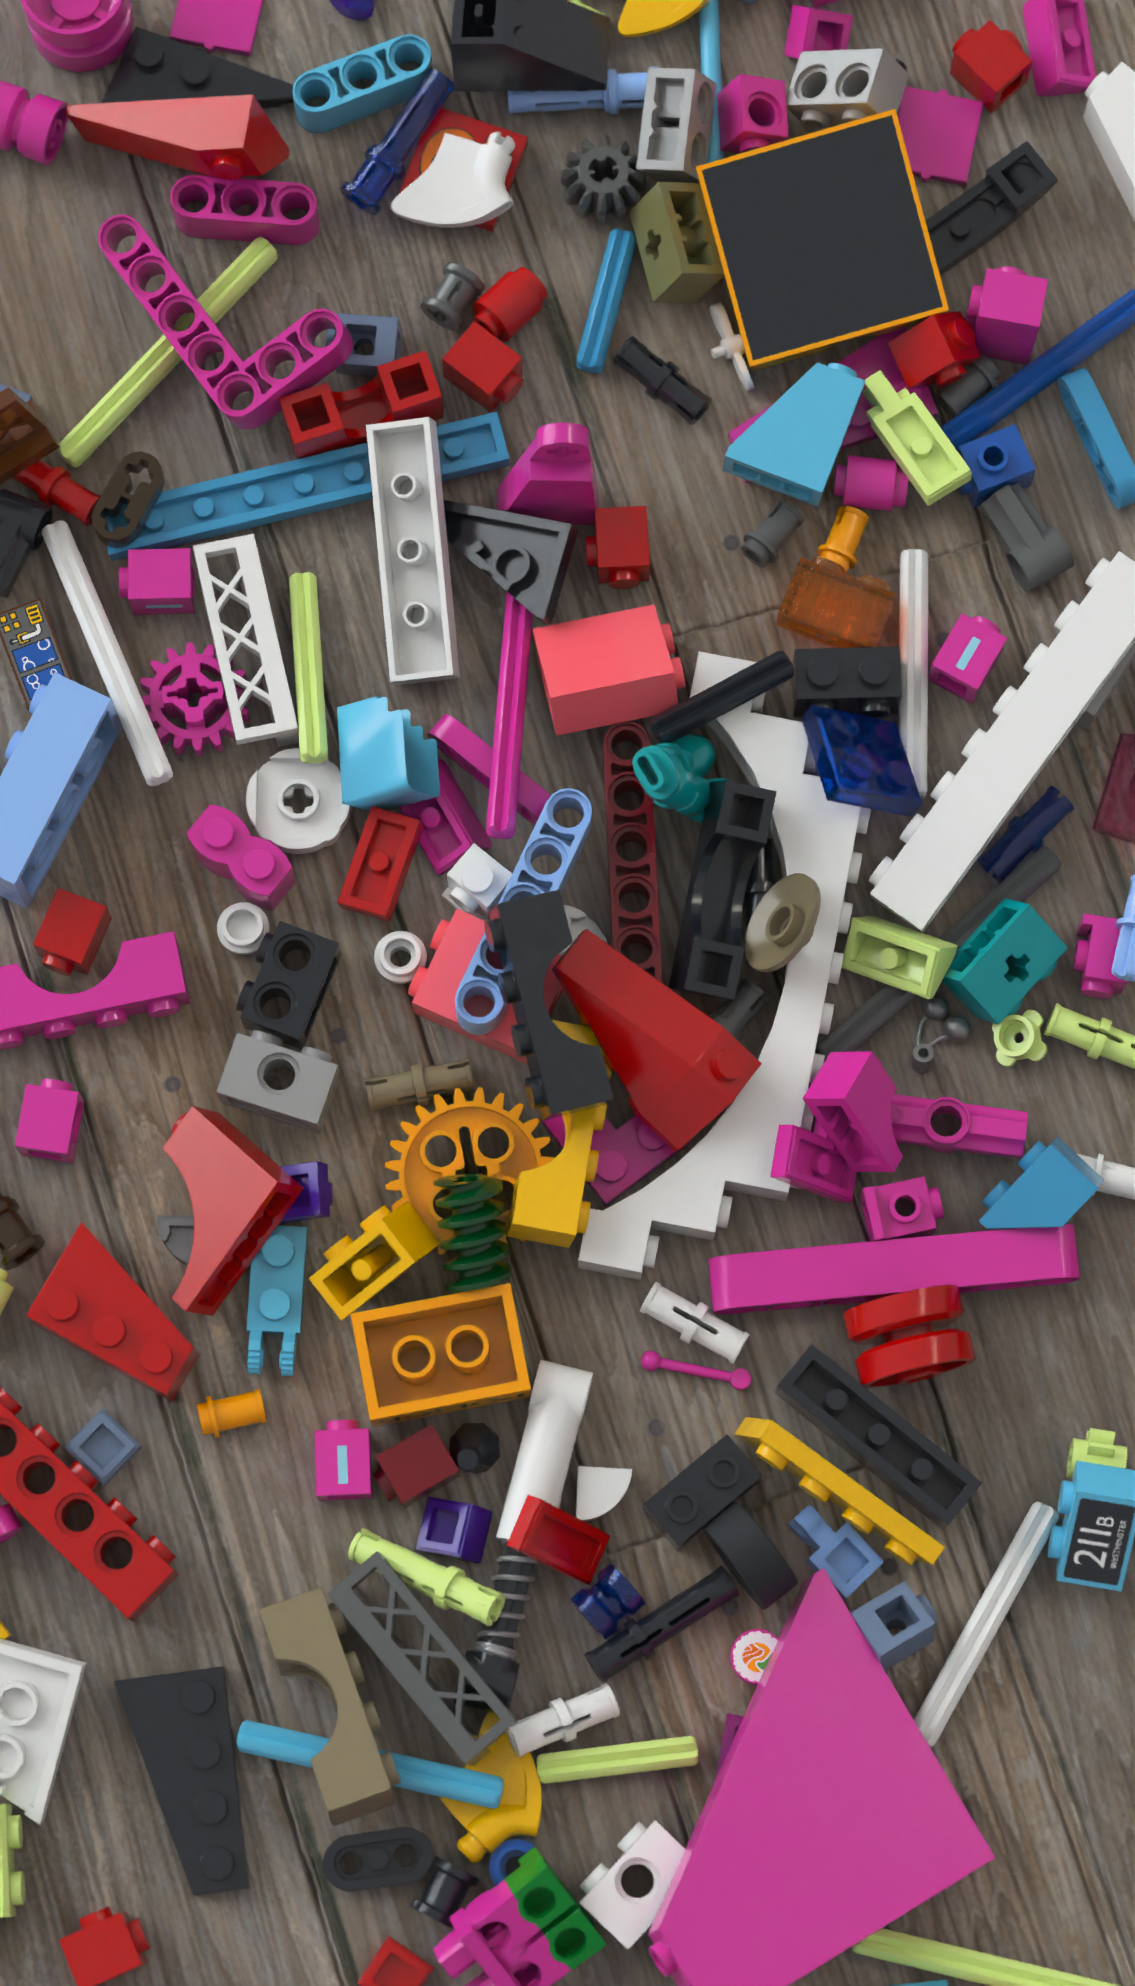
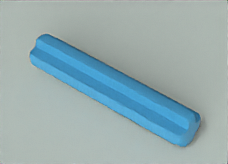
M617 228L610 232L576 358V366L581 371L592 374H599L603 371L636 247V236L631 231Z

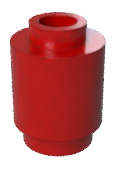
M519 267L515 272L508 271L473 304V311L476 315L473 318V322H477L500 341L508 342L542 310V302L548 297L547 290L540 279L527 268Z

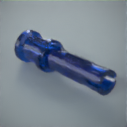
M435 69L428 70L426 77L402 109L380 144H374L366 149L364 152L366 160L351 182H344L340 187V192L350 202L371 215L375 216L380 212L381 206L379 203L395 180L400 181L404 177L406 169L404 165L405 160L424 132L429 128L450 94L455 91L454 83Z

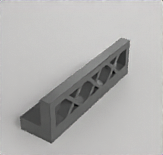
M376 1551L327 1593L465 1765L474 1766L490 1752L488 1747L518 1722L379 1551ZM376 1569L390 1583L388 1608L373 1607L357 1588ZM398 1595L411 1610L397 1609ZM379 1614H387V1623ZM396 1615L417 1617L425 1626L423 1650L407 1649L394 1633ZM432 1636L445 1652L431 1651ZM414 1656L422 1657L421 1665ZM430 1657L452 1659L459 1668L457 1693L442 1692L429 1676ZM467 1679L480 1695L466 1694ZM449 1699H457L456 1708ZM465 1700L487 1702L500 1718L480 1738L464 1719Z

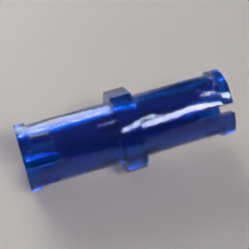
M1050 786L1043 796L1021 817L1014 816L1008 823L1009 829L983 856L981 855L978 858V863L987 873L992 870L994 872L992 877L999 883L1031 851L1036 852L1040 847H1043L1044 837L1068 813L1074 810L1073 804L1065 795L1061 798L1058 797L1060 791L1054 786Z

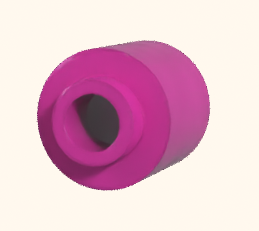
M848 455L846 465H836L833 495L843 496V507L851 506L854 508L890 512L892 507L905 508L908 478L895 460Z

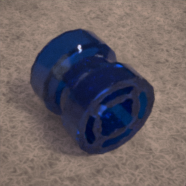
M612 1563L608 1564L598 1573V1581L591 1588H581L570 1598V1601L604 1640L608 1639L618 1630V1621L626 1614L635 1615L646 1605V1602L637 1590Z

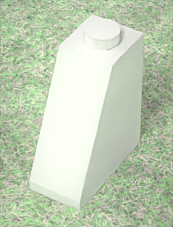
M1121 62L1109 75L1103 71L1089 85L1085 92L1088 102L1083 119L1135 222V72L1125 63Z

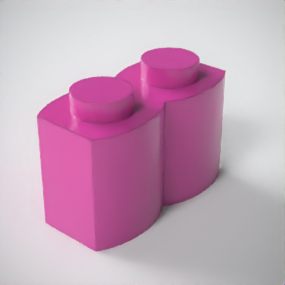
M210 804L186 832L193 852L199 862L215 875L233 879L241 895L260 908L273 911L296 883L293 869L287 856L270 841L251 836L243 821L226 808Z

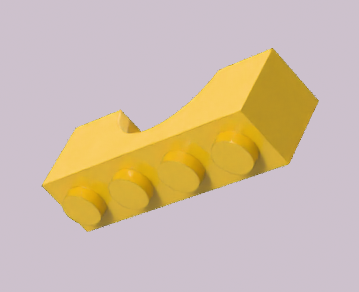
M552 1020L568 1037L584 1044L600 1046L602 1056L606 1054L590 1027ZM604 1061L608 1079L610 1080L612 1072ZM607 1104L562 1116L565 1124V1144L563 1150L549 1163L539 1168L522 1171L514 1185L506 1233L507 1237L569 1248L576 1237V1233L585 1234L591 1202L582 1201L585 1181H594L599 1158V1151L590 1149L593 1130L602 1131Z

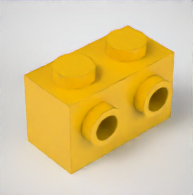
M408 1201L392 1212L389 1211L386 1205H383L359 1224L365 1233L355 1241L348 1234L323 1253L329 1262L308 1278L341 1321L369 1302L440 1245L439 1240Z

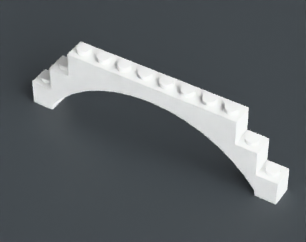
M699 651L690 697L756 662ZM765 693L712 720L707 725L728 749L751 786L777 791L769 828L780 860L782 877L803 873L814 879L819 887L821 903L814 932L807 945L786 964L783 991L774 1023L758 1058L762 1063L709 1133L676 1165L640 1191L602 1211L590 1208L588 1225L585 1234H583L578 1258V1268L641 1280L643 1266L654 1268L660 1237L650 1235L651 1229L714 1241L716 1227L727 1229L733 1197L724 1196L723 1189L780 1201H786L790 1187L800 1189L770 1177L779 1125H795L811 1132L814 1115L805 1104L803 1097L808 1090V1086L812 1084L824 1063L825 1055L816 1054L815 1049L818 1034L829 1035L834 1004L825 1003L824 1001L828 983L838 985L844 954L834 952L837 932L848 933L853 903L843 902L847 882L857 884L863 853L853 852L856 833L866 834L872 803L862 802L865 785L803 774V771L814 773L819 742L810 741L812 724L752 713L751 711L762 712Z

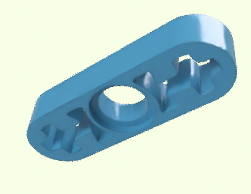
M1081 368L1059 377L1058 389L1062 402L1111 503L1118 510L1134 504L1135 465L1091 375L1085 368Z

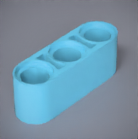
M402 35L303 73L294 82L292 90L297 121L302 128L309 132L323 133L419 97L427 92L433 80L432 55L429 45L417 35ZM407 61L421 64L414 71H404L399 68L402 63ZM360 79H369L375 82L367 89H357L352 86L354 82ZM317 96L328 100L326 104L320 107H310L305 104L307 100Z

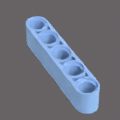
M565 788L556 791L549 797L499 903L560 890V894L562 893L591 829L592 807L585 794L576 789ZM570 808L579 812L583 819L575 827L566 828L557 824L553 817L561 809ZM540 855H551L558 859L561 866L553 874L544 875L535 871L531 863ZM485 932L455 996V1011L458 1023L468 1033L475 1035L488 1034L495 1030L501 1023L509 1004L506 1005L504 1003L498 984V973H502L504 970L492 967L487 961L491 950ZM478 995L486 996L493 1002L494 1008L484 1017L472 1016L464 1008L468 999Z

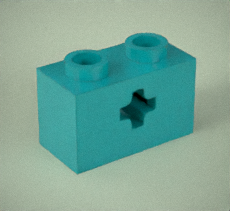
M1004 898L956 951L955 957L942 982L974 1017L999 1025L1006 1016L1014 1015L1019 1010L1023 1002L1022 998L1037 982L1047 978L1057 966V959L1068 947L1030 904Z

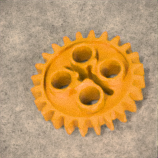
M478 1087L473 1101L466 1102L462 1090L456 1088L453 1104L447 1105L444 1099L439 1094L434 1095L436 1111L430 1114L420 1105L416 1106L415 1111L420 1123L415 1126L409 1122L402 1121L400 1127L409 1138L406 1142L391 1140L389 1144L395 1151L401 1153L400 1160L385 1162V1168L399 1173V1179L386 1184L385 1190L401 1191L402 1198L396 1201L391 1206V1209L394 1211L408 1201L436 1238L439 1239V1242L454 1237L455 1234L453 1230L438 1227V1221L443 1218L435 1213L433 1200L439 1191L450 1188L434 1186L433 1182L445 1176L456 1175V1171L464 1168V1156L459 1135L461 1127L469 1129L475 1167H484L485 1176L505 1181L511 1184L513 1188L520 1172L539 1168L554 1159V1157L541 1156L539 1151L551 1139L550 1137L534 1139L531 1132L537 1127L540 1120L534 1118L523 1124L519 1120L524 1106L521 1102L509 1112L504 1110V1093L500 1092L492 1104L485 1103L483 1088ZM489 1128L498 1129L505 1134L508 1148L502 1157L496 1159L488 1158L480 1152L478 1138L484 1130ZM435 1137L449 1139L455 1147L453 1162L444 1167L432 1165L425 1155L427 1142ZM510 1209L494 1219L505 1222L508 1227ZM506 1234L497 1240H502L507 1243ZM516 1238L517 1240H519V1241H521V1242H525V1241H526V1240H523V1239H518V1238ZM440 1245L437 1246V1254L443 1255L446 1250L441 1249Z

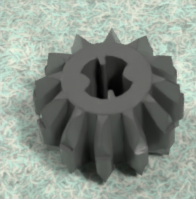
M606 134L602 137L599 147H595L585 138L581 143L582 154L570 151L566 157L568 168L561 171L560 176L561 184L567 188L564 191V200L567 205L578 204L577 215L580 216L581 220L592 211L595 212L597 222L601 226L607 219V213L611 212L622 222L626 217L625 206L633 208L641 200L639 191H643L646 188L647 180L646 175L636 169L638 155L628 156L630 146L626 140L616 148L610 147V138Z

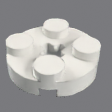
M299 748L286 749L271 756L269 762L265 763L259 771H255L250 778L246 791L247 812L251 824L259 837L270 841L282 852L290 854L312 853L336 843L340 838L341 831L348 823L351 813V806L342 804L341 774L338 767L330 762L329 758L321 764H305L300 760ZM295 789H304L306 798L314 799L312 806L305 807L304 813H294L292 807L284 806L285 799L293 798Z

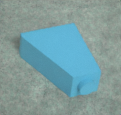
M817 362L728 447L722 471L818 507L866 380L858 378L857 373L845 365L829 363L826 366Z

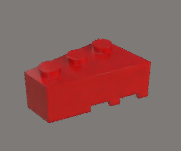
M81 1222L26 1316L36 1326L173 1402L198 1359V1353Z

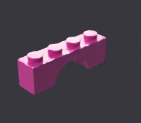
M174 931L123 941L116 964L108 976L91 989L79 993L58 994L42 989L25 975L18 963L0 967V1050L20 1046L24 1043V1037L44 1033L46 1039H57L76 1033L75 1027L96 1023L98 1028H111L127 1023V1016L148 1012L149 1017H164L179 1012V1005L191 1002L179 942Z

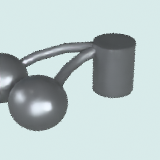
M935 994L933 999L924 998L922 1002L924 1016L918 1025L915 1037L916 1046L913 1049L911 1063L913 1070L919 1074L928 1073L932 1069L933 1047L937 1043L946 1039L962 1042L968 1039L971 1034L969 1021L961 1015H952L944 1022V1035L934 1039L929 1045L921 1043L920 1038L927 1019L940 1021L946 1018L949 1013L947 1000L939 994Z

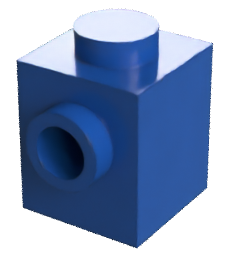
M1016 424L958 446L957 451L970 468L972 478L969 482L957 488L962 496L968 494L974 508L981 506L994 492L1008 484L1014 485L1019 483L1022 489L1031 486L1036 468Z

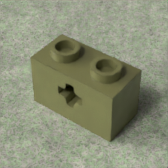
M657 182L629 212L653 303H697L725 275L700 183Z

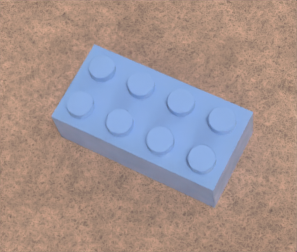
M55 672L48 686L41 684L36 690L29 706V713H32V716L23 732L17 730L10 739L5 752V758L8 759V762L0 775V896L26 909H29L122 730V725L111 698Z

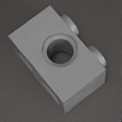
M253 1030L251 1037L237 1033L216 1091L220 1102L321 1134L341 1076L338 1065L331 1063L333 1056L319 1049L307 1046L302 1047L301 1053L281 1047L283 1041L280 1038L262 1031ZM279 1067L289 1068L295 1073L293 1083L284 1090H274L266 1084L270 1072Z

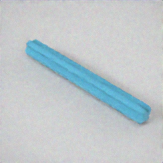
M246 1720L242 1722L239 1728L237 1747L243 1753L313 1768L310 1760L325 1747L330 1738ZM378 1749L379 1754H383V1753H385V1752H388V1751H384V1750H379V1749ZM390 1752L401 1782L394 1785L395 1787L493 1809L497 1808L501 1802L504 1782L500 1776Z

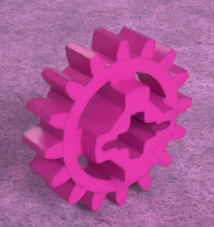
M188 642L185 649L186 655L178 656L171 647L166 649L169 662L163 665L158 661L152 660L150 666L155 675L154 679L148 677L140 679L142 690L149 694L141 698L147 712H150L148 714L154 729L158 728L156 733L161 745L166 744L172 739L175 754L180 756L187 745L193 746L197 757H203L204 745L209 743L218 752L222 751L221 737L226 734L235 739L222 682H212L203 675V670H206L221 678L214 645L209 644L203 654H197L193 642ZM234 659L230 662L231 670L235 664ZM243 669L232 671L247 680ZM182 673L172 685L166 686L172 678ZM235 684L239 700L245 690ZM191 693H201L202 697L199 698V706L189 707L188 702L191 701ZM252 696L249 698L247 703L252 701ZM243 707L241 710L243 722H248L250 715L248 710ZM167 714L168 718L178 717L187 725V730L173 725L164 715ZM217 714H223L215 724L208 727Z

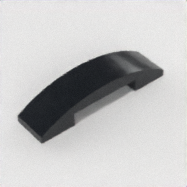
M1028 141L988 168L984 179L926 220L940 275L1001 233L1057 183V177Z

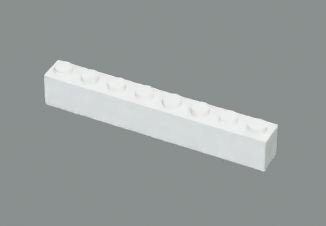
M1118 551L1111 562L1104 557L1099 561L1085 584L1092 588L1080 605L1073 600L1067 605L1054 624L1060 630L1049 648L1040 643L1023 667L1024 670L1030 673L1018 690L1011 685L1006 689L992 710L999 717L987 733L980 728L974 733L961 752L962 755L968 758L956 775L950 771L946 772L930 795L937 801L925 818L918 813L913 817L899 838L906 845L895 860L886 856L868 880L875 886L870 893L871 898L915 930L922 933L925 932L1135 643V561L1122 552Z

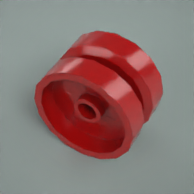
M937 1285L910 1290L872 1300L845 1311L843 1319L850 1342L859 1345L884 1342L882 1345L862 1352L856 1358L854 1363L859 1383L866 1389L911 1384L940 1376L945 1372L973 1363L976 1360L969 1332L961 1329L934 1331L956 1322L964 1313L958 1285Z

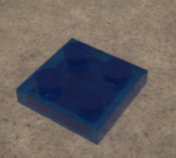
M812 705L803 714L801 720L828 801L909 817L923 805L896 722Z

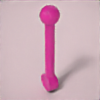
M646 1351L640 1359L642 1367L647 1371H656L658 1368L729 1382L736 1390H744L751 1383L750 1373L743 1368L729 1372L661 1358L655 1351Z

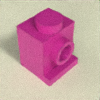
M1084 913L1077 925L1076 936L1086 937V940H1077L1072 969L1081 972L1079 988H1081V994L1085 996L1109 999L1112 998L1113 993L1121 994L1128 981L1118 979L1111 972L1120 930L1116 927L1118 920L1116 918Z
M925 1176L877 1187L862 1188L859 1196L869 1241L933 1235L937 1229L935 1220L944 1218L938 1188L932 1187L927 1189ZM900 1199L911 1201L914 1205V1213L906 1217L899 1215L895 1210V1203Z

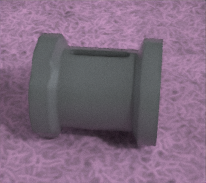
M448 262L443 268L444 278L432 297L424 298L420 307L435 323L446 329L457 331L463 324L461 316L473 297L480 296L483 293L485 284L475 273L464 266ZM455 291H457V294L455 295L453 300L451 302H448L452 294Z

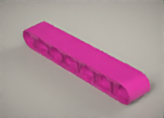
M1065 1224L1063 1227L1012 1228L739 1253L708 1259L713 1313L718 1315L869 1302L893 1294L937 1285H958L959 1293L1064 1284L1081 1279L1075 1227L1071 1224Z

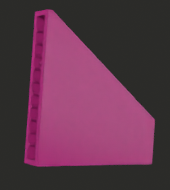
M824 1568L806 1579L799 1589L778 1637V1642L759 1680L648 1933L654 1944L649 1947V1952L655 1965L663 1976L668 1977L672 1975L677 1986H788L995 1858Z

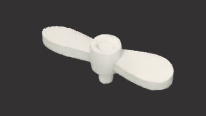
M719 302L711 305L710 314L722 338L720 341L721 346L711 349L712 357L715 359L724 355L726 359H732L744 388L747 391L755 389L742 358V355L746 352L741 335H734L727 312L722 303Z

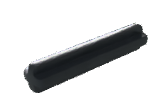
M777 651L653 717L650 721L652 733L659 743H671L791 679L795 671L793 664L784 651Z

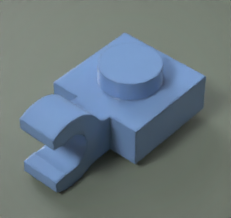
M811 1505L801 1510L787 1524L803 1542L816 1550L804 1562L815 1573L824 1568L843 1601L884 1563L847 1522L834 1532Z

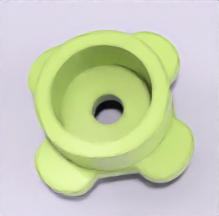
M1027 1010L1022 1016L1009 1015L999 1025L992 1024L994 1043L998 1049L996 1059L1000 1064L1010 1067L1017 1060L1029 1058L1037 1062L1045 1057L1047 1046L1041 1040L1040 1027L1043 1025V1017L1039 1012ZM1022 1033L1024 1036L1021 1043H1017L1015 1040L1016 1035Z

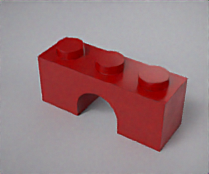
M426 350L377 366V375L374 379L361 387L349 391H331L327 382L279 398L283 422L296 459L367 443L366 425L430 417L434 421L444 418L442 395Z

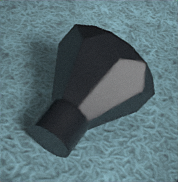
M463 1423L450 1437V1455L456 1466L466 1472L474 1474L486 1472L500 1458L499 1436L484 1423Z

